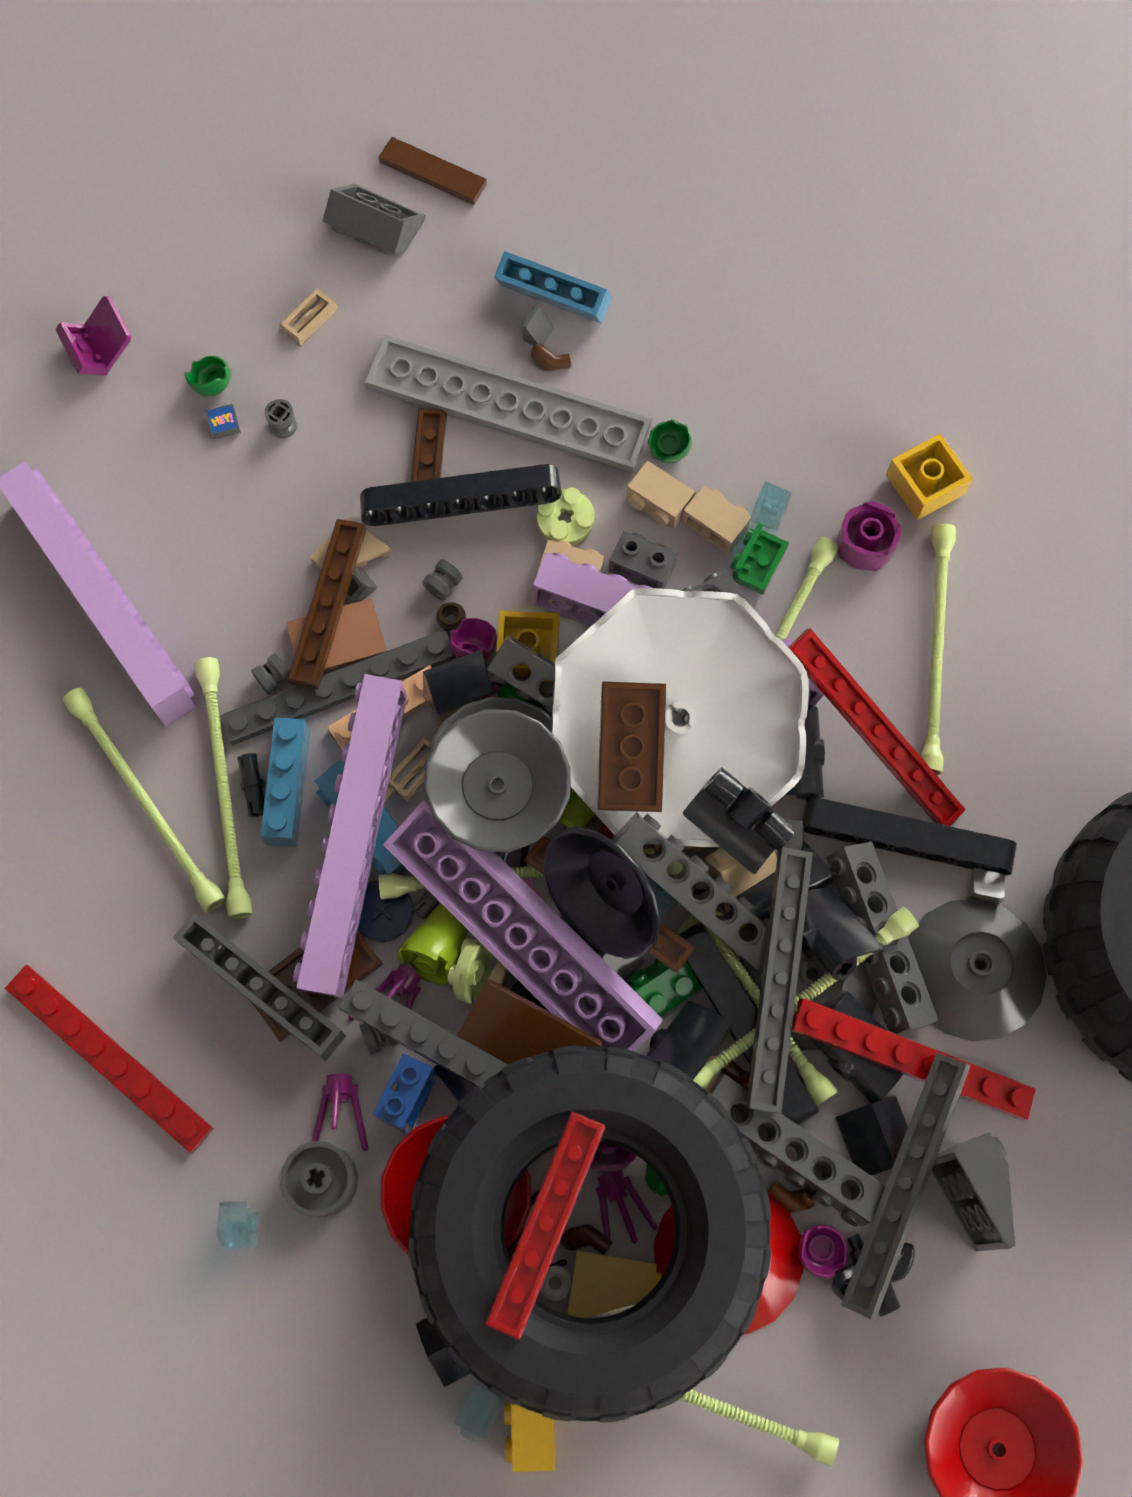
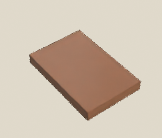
M372 598L343 606L324 673L350 666L387 651ZM307 616L286 622L294 654H296Z

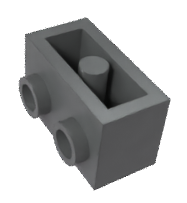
M623 531L609 559L608 572L620 575L638 585L665 589L676 566L678 553L674 552L667 545H656L647 541L641 534H630Z

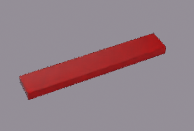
M572 1111L485 1325L516 1339H521L606 1127L605 1125Z

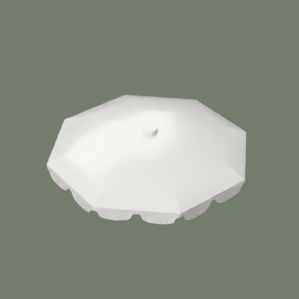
M633 588L555 659L551 733L561 742L571 767L570 787L614 836L636 812L642 817L648 813L661 825L658 831L666 838L672 834L684 846L720 847L683 816V811L712 775L721 767L746 788L750 787L757 791L771 806L798 783L802 777L806 755L805 719L807 717L809 695L807 671L794 653L770 631L769 626L760 615L738 594ZM602 681L666 684L662 812L597 810ZM649 840V841H647L645 844H660V843H659V841H657V840Z

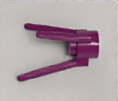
M400 964L396 971L392 970L375 990L382 993L389 986L391 990L386 996L390 999H393L396 994L405 997L408 993L409 996L405 1007L411 1010L414 1000L421 990L417 986L421 976L406 965Z
M329 1074L326 1076V1085L322 1086V1098L312 1142L319 1141L328 1100L329 1103H332L331 1129L335 1130L337 1128L339 1104L348 1103V1097H350L362 1150H368L367 1136L358 1100V1085L352 1084V1075Z
M622 1170L606 1173L597 1178L600 1187L595 1189L600 1202L603 1231L607 1238H610L611 1234L606 1197H608L609 1202H617L632 1243L638 1242L633 1223L623 1199L628 1196L626 1190L653 1230L658 1228L649 1210L634 1189L630 1177H624Z

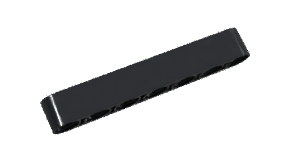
M541 464L369 487L360 493L361 520L368 526H383L549 504L559 500L562 495L559 471L554 465Z
M822 798L806 799L802 822L804 832L853 844L872 842L874 848L972 870L975 867L976 869L1005 874V876L1012 875L1017 845L1013 840Z
M698 922L678 934L696 947L687 959V963L717 1013L733 1024L730 1034L735 1042H739V1039H742L750 1031L752 1032V1029H755L758 1012L704 926ZM753 1045L750 1048L748 1047V1050H745V1052H742L750 1066ZM788 1061L781 1114L799 1126L819 1113V1110Z

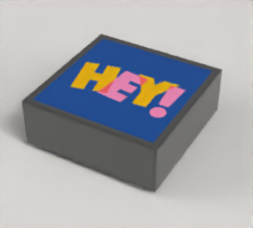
M233 404L205 410L213 440L241 433Z

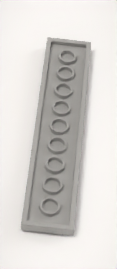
M387 335L382 340L364 382L365 387L431 409L444 410L447 414L632 473L652 420L645 416Z

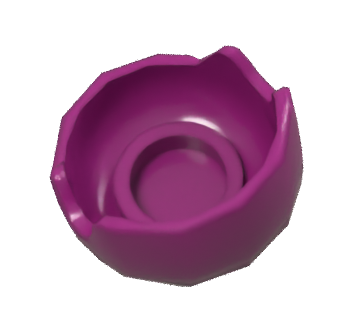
M480 618L462 619L459 627L451 632L449 639L450 650L457 658L481 650L484 660H486L492 654L495 647V628L488 621Z
M817 1224L808 1228L801 1235L797 1254L801 1265L811 1275L821 1278H832L836 1272L845 1266L848 1247L844 1236L833 1226Z

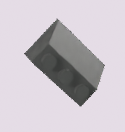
M351 184L330 190L322 221L331 225V229L335 232L349 233L355 236L356 241L366 245L373 244L378 246L380 252L393 256L406 251L425 221L426 215L357 184Z

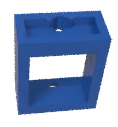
M403 1053L373 1115L381 1122L409 1134L413 1130L437 1081L438 1075L434 1068ZM397 1084L395 1090L393 1091L392 1085Z

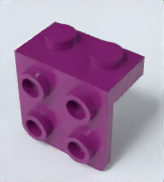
M103 296L84 324L60 322L55 329L78 374L106 376L131 341V334L110 296Z

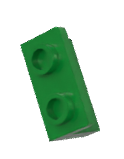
M759 521L755 530L749 528L742 543L746 547L742 554L736 553L730 568L734 570L732 578L736 583L764 595L788 548L789 542L764 531V523Z
M656 959L655 963L646 969L634 972L629 977V980L626 981L660 1017L702 989L687 961L680 971L675 973Z

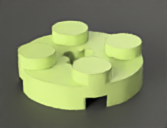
M570 487L561 489L562 495L556 502L538 505L537 526L539 532L547 541L552 540L556 542L557 540H563L575 546L582 543L590 535L595 513L590 500L581 494L578 489ZM561 513H570L572 515L570 523H566L565 520L559 521L558 518L561 517Z
M466 938L464 940L457 965H453L448 973V983L453 984L455 998L467 1004H473L472 999L477 1000L492 973V970L487 969L488 959L494 961V956L477 939Z

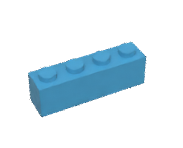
M506 251L503 252L494 275L496 281L503 287L601 324L612 299V296L605 288Z
M274 718L261 837L266 845L298 847L310 729L305 719Z
M341 759L314 780L320 788L316 793L327 806L331 803L333 805L337 803L339 793L335 792V782L337 775L343 774L345 762H342ZM385 807L382 811L373 854L375 859L372 861V864L381 874H401L406 868L383 846L386 840L399 827Z

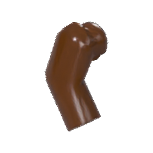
M535 344L532 347L531 357L543 370L553 371L571 368L569 353L555 356L543 344Z
M733 1060L731 1063L728 1062V1065H725L720 1071L748 1090L750 1073L744 1071Z
M777 1180L767 1191L773 1199L789 1212L806 1211L814 1207L816 1203L812 1197L814 1193L811 1190L804 1188L789 1191Z
M590 1224L569 1228L562 1238V1244L567 1250L573 1251L582 1247L592 1246L602 1255H605L613 1241Z

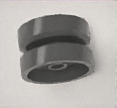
M313 1141L299 1146L287 1157L281 1169L280 1185L284 1198L293 1209L306 1216L327 1218L339 1214L351 1204L357 1192L359 1176L354 1161L345 1151L328 1142ZM320 1174L326 1176L322 1179V1187L316 1184V1177Z

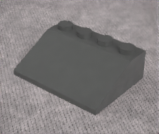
M990 1132L960 1142L937 1155L931 1171L976 1251L1002 1250L1016 1246L1009 1167L1004 1158L1007 1153L1001 1141L997 1137H992Z

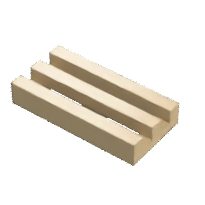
M316 288L279 324L280 330L283 333H288V337L292 340L295 339L296 343L301 346L338 310V305ZM319 299H321V301L311 310L310 308H311ZM304 315V318L294 328H291Z
M425 736L390 775L388 786L394 789L398 795H401L406 802H409L424 785L425 771L406 791L404 790L425 766L430 750L399 784L395 781L426 747L430 749L431 741Z

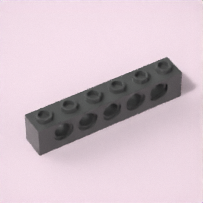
M508 634L488 666L487 670L492 672L491 678L502 685L510 683L518 688L516 691L518 695L530 702L533 699L539 701L544 705L542 709L552 715L553 693H544L540 688V683L544 680H552L554 682L555 663ZM524 663L529 666L531 674L528 677L521 678L515 674L514 667L517 664Z
M636 812L613 837L612 841L628 852L641 866L643 872L755 969L759 970L764 964L769 919L767 917L763 921L754 914L757 910L756 907L743 896L739 900L730 893L733 888L723 878L718 876L716 879H713L706 872L709 867L699 857L694 855L691 859L682 852L685 846L671 834L666 838L658 831L661 825L647 813L642 817ZM649 840H657L660 843L658 851L653 854L643 852V846ZM681 861L683 862V869L680 873L676 875L667 873L668 865L671 862ZM700 881L707 883V889L703 894L693 895L691 893L692 886ZM720 903H730V911L726 915L719 916L715 914V909ZM743 924H754V930L750 935H739V929Z
M872 842L842 847L826 857L829 870L841 900L876 937L877 932L884 927L889 917L898 910ZM907 936L893 940L888 945H883L884 952L872 953V955L863 960L889 1032L899 1035L918 1030L939 1021Z
M195 913L174 935L173 939L325 1062L345 1039L346 1035L340 1028Z
M725 1074L715 1082L710 1093L721 1102L729 1112V1116L732 1107L737 1108L741 1112L742 1122L735 1123L743 1136L748 1140L754 1153L758 1155L757 1159L763 1165L771 1169L776 1167L786 1174L785 1179L798 1188L804 1187L814 1193L812 1197L816 1202L825 1207L832 1206L841 1213L840 1217L846 1223L855 1227L872 1223L886 1187L783 1114L746 1108L748 1090ZM759 1126L766 1128L769 1132L770 1138L768 1142H764L759 1138ZM786 1145L795 1149L797 1153L796 1161H791L786 1156ZM814 1164L819 1165L824 1171L822 1181L813 1174ZM842 1183L846 1184L851 1190L850 1200L844 1198L841 1193Z

